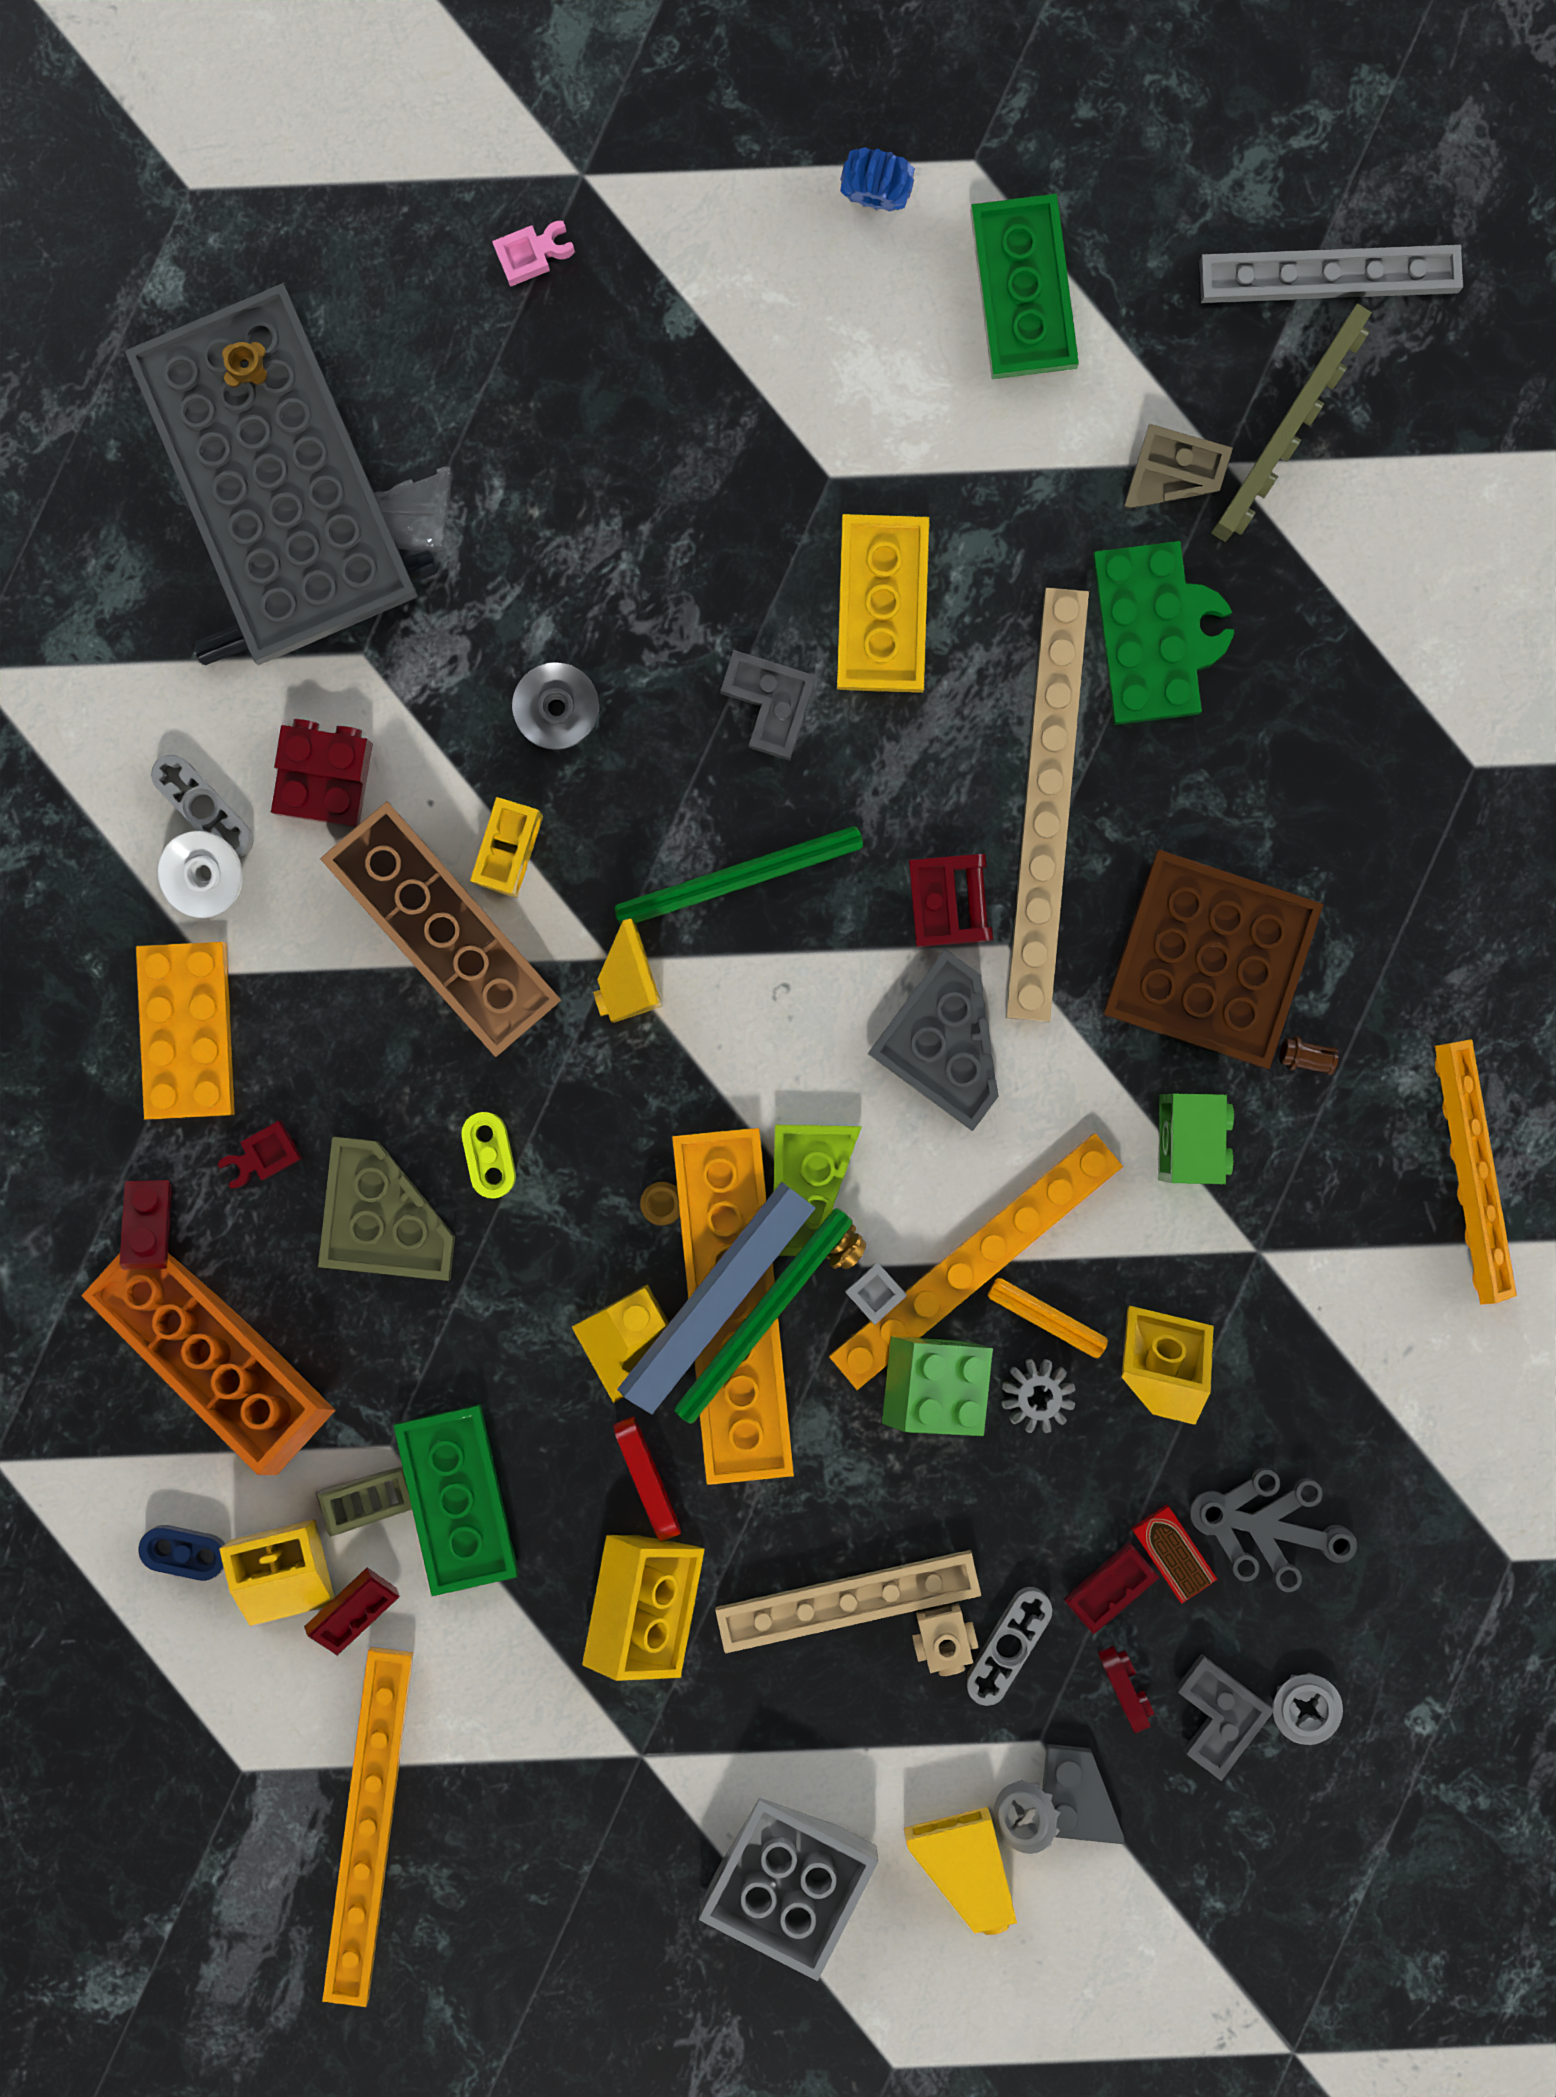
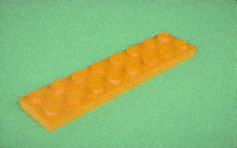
M759 1128L672 1136L688 1299L766 1202ZM773 1263L696 1358V1380L775 1283ZM778 1318L700 1414L707 1485L794 1476Z

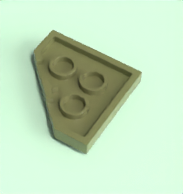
M332 1137L318 1267L445 1281L451 1280L455 1244L454 1234L380 1142Z

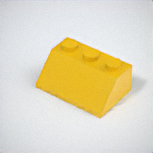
M606 1535L582 1665L616 1681L681 1678L705 1549L666 1540L660 1542L656 1538L640 1535Z

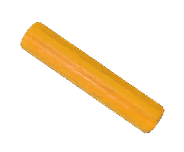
M997 1278L992 1284L988 1297L994 1302L1094 1358H1099L1103 1354L1108 1344V1339L1105 1336L1002 1278Z

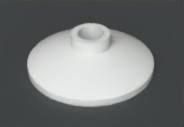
M191 831L177 836L165 847L158 864V880L164 896L174 908L188 916L207 918L226 911L236 901L242 887L243 872L238 855L227 841L210 832ZM203 865L208 866L211 870L212 876L210 880L204 879L201 875Z

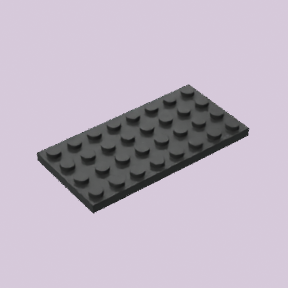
M284 283L125 350V354L251 656L258 666L418 597ZM237 342L249 344L258 342L262 344L266 350V354L262 358L263 368L268 374L266 381L261 385L247 382L241 383L238 387L229 386L224 380V374L227 372L224 358L222 357L224 348ZM247 361L242 362L241 367L246 368L248 367L249 363Z

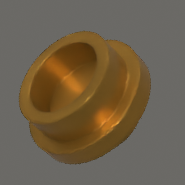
M657 1182L645 1189L641 1196L640 1207L648 1221L656 1225H668L679 1218L680 1209L676 1186L668 1182Z

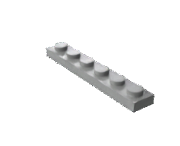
M1461 245L1202 254L1199 260L1201 303L1459 293L1463 288Z

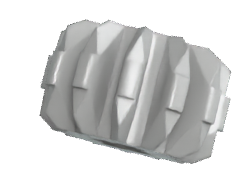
M1026 1359L1025 1367L1028 1373L1023 1375L1019 1369L1012 1367L1010 1373L1018 1382L1016 1384L1010 1382L1002 1383L1001 1388L1007 1393L1014 1394V1396L1003 1399L1001 1404L1004 1409L1016 1408L1009 1417L1013 1424L1019 1423L1026 1417L1024 1429L1032 1433L1036 1427L1037 1420H1040L1042 1430L1045 1433L1051 1432L1049 1418L1054 1417L1061 1425L1067 1421L1063 1414L1059 1412L1060 1407L1068 1410L1074 1409L1075 1403L1062 1396L1074 1392L1075 1386L1072 1383L1060 1384L1067 1374L1062 1367L1056 1369L1050 1375L1052 1369V1362L1050 1360L1044 1359L1039 1372H1037L1034 1361ZM1037 1385L1044 1392L1047 1390L1049 1392L1048 1395L1042 1397L1043 1404L1037 1406L1033 1400L1028 1402L1027 1397L1034 1394L1033 1387Z

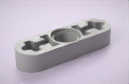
M166 755L155 762L151 771L154 785L196 831L208 832L207 828L216 825L221 820V823L227 829L233 832L239 829L241 831L237 837L241 844L238 848L232 847L238 857L242 858L250 852L254 843L251 829L188 761L176 755ZM169 766L175 769L182 767L178 774L182 781L190 787H193L196 781L198 786L191 788L185 793L172 782L165 784V781L168 779V774L165 770ZM184 795L180 802L178 797ZM201 795L210 796L214 802L213 813L206 819H197L191 810L193 801ZM224 813H226V814L228 815V817L225 818V819H222ZM212 828L210 833L220 836L225 841L227 840L219 829Z
M1026 1587L1014 1595L968 1670L966 1687L970 1697L976 1703L985 1706L994 1705L1004 1697L1052 1617V1605L1042 1590L1035 1587ZM1036 1598L1039 1599L1038 1606L1042 1613L1039 1617L1034 1614L1029 1616L1025 1627L1031 1633L1029 1636H1026L1019 1627L1009 1624V1622L1014 1618L1020 1624L1025 1616V1611L1021 1604L1024 1601L1032 1603ZM1007 1634L1015 1635L1021 1640L1019 1653L1010 1658L1001 1656L996 1649L998 1640ZM991 1656L998 1665L1009 1669L1006 1673H1003L998 1667L993 1675V1681L997 1687L994 1691L987 1688L983 1693L978 1692L979 1685L976 1678L978 1676L986 1678L989 1675L993 1666L991 1662L986 1660Z

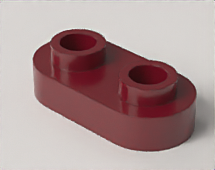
M1112 1645L1097 1652L1134 1734L1151 1727L1148 1718L1155 1714L1144 1690L1136 1693L1129 1678L1136 1675V1672L1126 1651L1123 1650L1117 1653Z

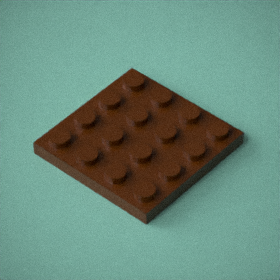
M1158 849L1155 852L1102 1015L1263 1069H1270L1324 904Z

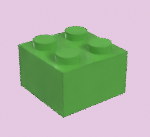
M1159 1094L1158 1181L1185 1184H1226V1175H1231L1233 1171V1151L1231 1148H1226V1130H1232L1234 1124V1109L1232 1104H1227V1095Z
M891 1336L882 1424L911 1433L984 1436L993 1348L969 1341Z

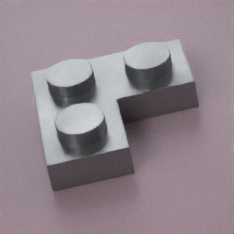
M733 650L721 688V694L761 706L749 748L790 761L816 676Z
M1201 1654L1175 1688L1179 1694L1209 1716L1184 1748V1751L1194 1761L1222 1781L1274 1710Z

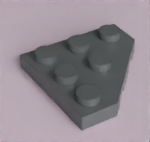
M944 949L867 1054L969 1130L973 1131L999 1097L983 1001L981 975L947 949Z

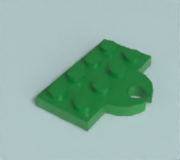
M1180 541L1094 552L1093 563L1114 725L1199 715L1202 709L1197 671L1210 667L1226 653L1234 635V629H1225L1217 636H1208L1200 628V619L1208 614L1215 615L1221 619L1228 617L1232 614L1230 606L1218 592L1204 585L1186 584Z

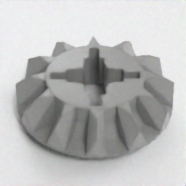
M1310 1672L1299 1676L1291 1675L1290 1679L1283 1685L1277 1686V1694L1271 1703L1274 1710V1722L1282 1734L1291 1741L1304 1745L1318 1744L1331 1737L1339 1727L1343 1715L1342 1700L1336 1688L1327 1679ZM1311 1697L1315 1698L1312 1705L1321 1718L1318 1719L1316 1716H1310L1309 1714L1298 1718L1300 1710L1293 1701L1294 1698L1305 1702L1309 1701Z
M1020 1780L1009 1784L999 1793L994 1805V1820L999 1834L1010 1847L1022 1853L1033 1854L1052 1845L1051 1842L1054 1837L1060 1832L1057 1828V1818L1061 1812L1055 1810L1051 1802L1053 1795L1041 1790L1039 1783H1028ZM1035 1807L1037 1811H1035V1815L1032 1818L1033 1823L1030 1822L1019 1826L1018 1823L1022 1821V1817L1025 1814L1024 1809Z

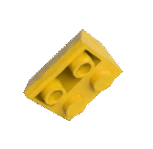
M316 1519L231 1539L219 1549L229 1592L249 1626L321 1609L335 1598Z

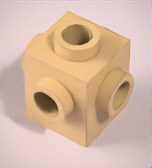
M958 1602L916 1612L920 1634L912 1635L918 1662L927 1660L930 1673L939 1671L940 1676H950L964 1671V1665L973 1663L970 1650L978 1648L976 1634L972 1622L964 1623ZM943 1640H950L948 1643L941 1644Z

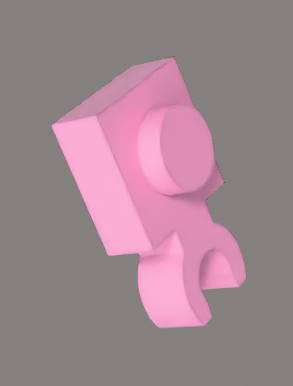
M555 221L549 224L544 234L536 236L531 225L492 241L510 287L550 271L547 258L566 259L575 253L572 242L564 245H556L553 242L556 236L566 232L563 221Z

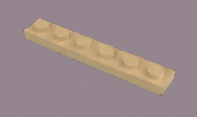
M967 1550L718 1606L715 1611L724 1652L730 1653L979 1597L981 1592L972 1552Z

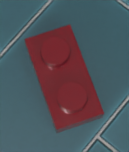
M169 1180L125 1181L119 1262L123 1270L167 1268L172 1191Z

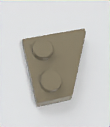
M1149 424L1123 507L1131 509L1220 491L1233 448Z

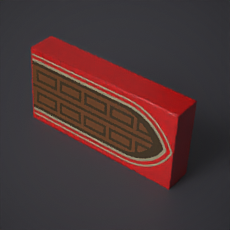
M1167 1504L1131 1528L1181 1604L1218 1580Z

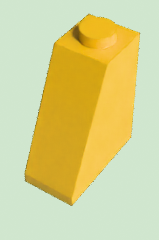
M988 1807L904 1828L908 1850L974 1934L983 1932L985 1935L1000 1934L1006 1931L1009 1925L1017 1923Z

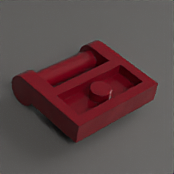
M986 854L908 861L916 948L994 941L993 928L988 927L983 876V868H987ZM966 870L971 929L959 930L954 871Z

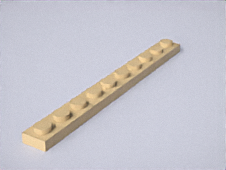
M1045 588L1005 1017L1010 1019L1050 1022L1089 591Z

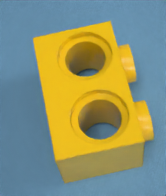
M496 797L470 881L476 886L518 898L543 819L541 812L537 809Z

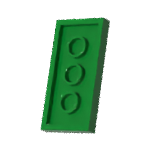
M1057 194L971 204L970 215L991 379L1077 369L1079 360Z
M481 1404L399 1422L393 1425L431 1597L517 1578L519 1572Z

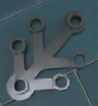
M1268 1468L1257 1469L1252 1474L1251 1479L1225 1495L1217 1491H1206L1199 1494L1193 1500L1190 1507V1518L1193 1525L1203 1534L1216 1536L1231 1561L1230 1568L1232 1573L1241 1581L1248 1582L1255 1579L1259 1573V1564L1252 1555L1244 1553L1232 1528L1250 1533L1273 1571L1274 1583L1285 1592L1297 1590L1302 1583V1576L1296 1567L1288 1563L1274 1538L1320 1549L1323 1555L1336 1563L1349 1561L1357 1550L1355 1536L1343 1526L1331 1525L1323 1531L1279 1521L1303 1505L1313 1507L1321 1501L1323 1496L1322 1488L1318 1483L1309 1478L1299 1480L1295 1484L1294 1489L1253 1514L1236 1509L1258 1494L1271 1496L1279 1490L1280 1479L1275 1472ZM1265 1474L1271 1475L1273 1479L1272 1485L1268 1489H1260L1258 1485L1260 1477ZM1306 1485H1312L1315 1489L1314 1496L1309 1500H1303L1301 1497V1490ZM1213 1506L1220 1509L1219 1518L1215 1521H1208L1205 1516L1207 1509ZM1339 1538H1344L1347 1542L1346 1549L1341 1553H1335L1333 1550L1334 1542ZM1243 1560H1250L1252 1563L1251 1571L1247 1574H1240L1238 1572V1564ZM1287 1570L1293 1571L1294 1580L1288 1585L1281 1584V1574Z

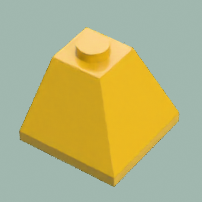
M632 919L624 920L597 979L600 990L593 992L600 1015L609 1014L610 1020L613 1023L663 1007L637 925Z
M648 1284L572 1326L613 1403L623 1398L617 1390L618 1387L669 1324Z
M1129 1306L1126 1317L1122 1379L1153 1415L1195 1425L1211 1391L1214 1326Z

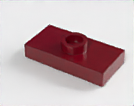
M1128 1542L1063 1599L1094 1635L1160 1577L1132 1544Z
M366 1567L304 1626L307 1636L338 1656L400 1597L397 1587Z

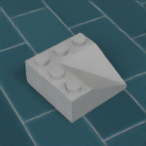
M759 1798L722 1859L700 1902L699 1920L818 1981L878 1863L877 1846L836 1824Z

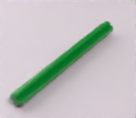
M852 826L619 903L614 907V911L620 926L627 919H632L636 924L859 850L863 847V840L859 829L856 826Z
M835 1208L832 1210L676 1405L675 1412L679 1417L690 1424L698 1418L853 1223L851 1217L841 1209Z

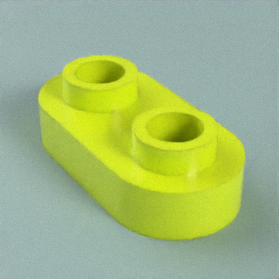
M480 1112L473 1114L465 1121L461 1133L472 1185L480 1195L486 1198L502 1197L511 1191L516 1181V1171L506 1126L502 1119L493 1113ZM484 1125L489 1126L493 1131V1137L488 1142H483L478 1137V1130ZM491 1168H497L501 1171L502 1180L500 1183L491 1184L488 1181L487 1173Z

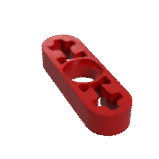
M632 1416L613 1424L617 1441L658 1540L663 1542L680 1535L681 1529L636 1418Z

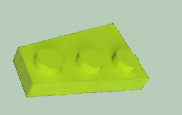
M775 1124L774 1191L783 1182L815 1207V1210L778 1256H796L832 1212L862 1126Z

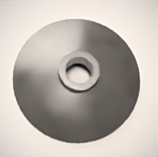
M546 663L533 668L520 680L513 695L512 711L517 727L529 741L546 749H566L580 743L593 730L599 714V699L592 681L581 670L565 663ZM560 701L565 704V711L562 715L553 716L550 714L549 708L553 702Z

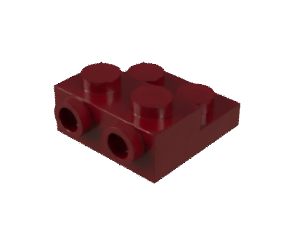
M293 719L292 726L281 725L274 768L277 769L271 813L279 816L356 828L360 824L373 743L367 738H361L362 730L348 726H336L335 733L319 731V723L304 719Z

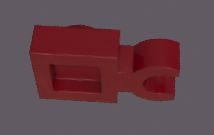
M277 1121L240 1142L246 1154L242 1156H226L217 1165L219 1169L228 1167L232 1163L239 1167V1177L228 1184L230 1188H239L249 1182L254 1171L257 1172L261 1180H265L303 1158L282 1121Z

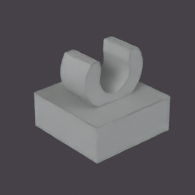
M878 1262L845 1290L847 1295L874 1325L907 1296Z

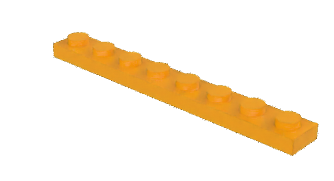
M1096 1133L1091 1134L905 1291L907 1296L874 1325L870 1320L829 1355L830 1359L856 1390L860 1389L888 1365L891 1336L911 1338L923 1336L1118 1172L1123 1165Z
M370 1647L368 1650L322 2002L366 2007L369 2001L414 1652Z

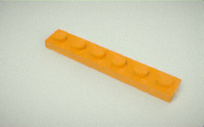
M1470 1039L1435 1046V1069L1441 1079L1444 1096L1442 1109L1445 1118L1448 1120L1451 1136L1450 1155L1456 1165L1458 1176L1457 1195L1460 1204L1463 1206L1465 1216V1241L1471 1251L1474 1268L1472 1275L1473 1285L1478 1292L1480 1305L1496 1304L1516 1297L1517 1292L1473 1041Z

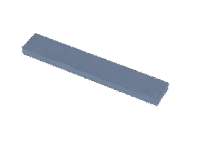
M781 1182L618 1387L617 1390L621 1395L648 1413L653 1414L815 1210V1207L785 1183Z

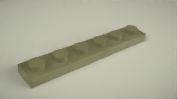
M1358 303L1356 304L1211 534L1226 542L1234 531L1240 535L1244 532L1256 513L1249 509L1255 497L1259 495L1264 499L1278 478V475L1272 472L1279 459L1288 462L1301 442V439L1295 436L1301 424L1304 422L1310 426L1323 407L1324 403L1318 400L1325 386L1333 390L1347 369V366L1341 363L1348 350L1356 354L1368 336L1370 330L1365 328L1364 325L1372 312Z

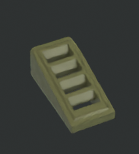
M402 1466L315 1492L325 1528L330 1537L412 1510ZM392 1480L398 1503L390 1505L384 1482ZM375 1486L381 1508L375 1510L372 1508L367 1488ZM358 1492L364 1513L355 1514L350 1497L351 1493ZM339 1497L341 1498L346 1518L338 1520L333 1504V1499Z

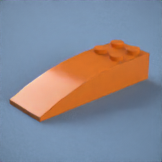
M119 1253L81 1296L257 1475H278L335 1412V1409L244 1319L172 1255L168 1253L166 1269L123 1270L119 1264Z

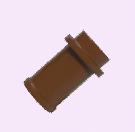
M1294 1036L1292 1039H1284L1280 1049L1279 1062L1286 1065L1288 1070H1295L1296 1067L1332 1075L1338 1063V1049L1302 1042L1301 1037Z

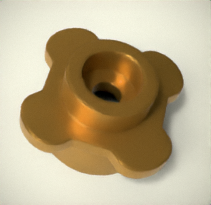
M237 342L224 348L222 357L227 372L224 374V380L229 386L238 387L241 383L247 382L261 385L266 381L268 374L263 368L262 358L266 354L263 345L258 342H252L251 344ZM244 361H247L249 363L248 367L246 368L241 367V364Z
M853 1224L826 1257L831 1259L830 1266L834 1269L840 1266L843 1269H849L864 1254L866 1242L859 1233H855L856 1226Z

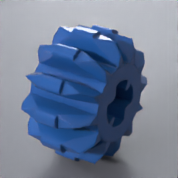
M866 147L852 150L849 152L847 161L844 162L840 178L842 181L840 191L851 202L860 203L863 207H871L875 210L884 209L889 212L905 208L907 200L910 198L914 184L915 168L904 157H897L892 152H883L878 148L871 150Z

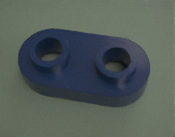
M159 1525L149 1530L140 1540L138 1547L139 1557L142 1563L153 1571L207 1581L215 1578L224 1570L219 1549L225 1543L215 1535L171 1525ZM164 1539L170 1543V1553L165 1554L159 1550V1540ZM202 1549L212 1551L214 1555L213 1562L207 1563L202 1560L200 1556Z

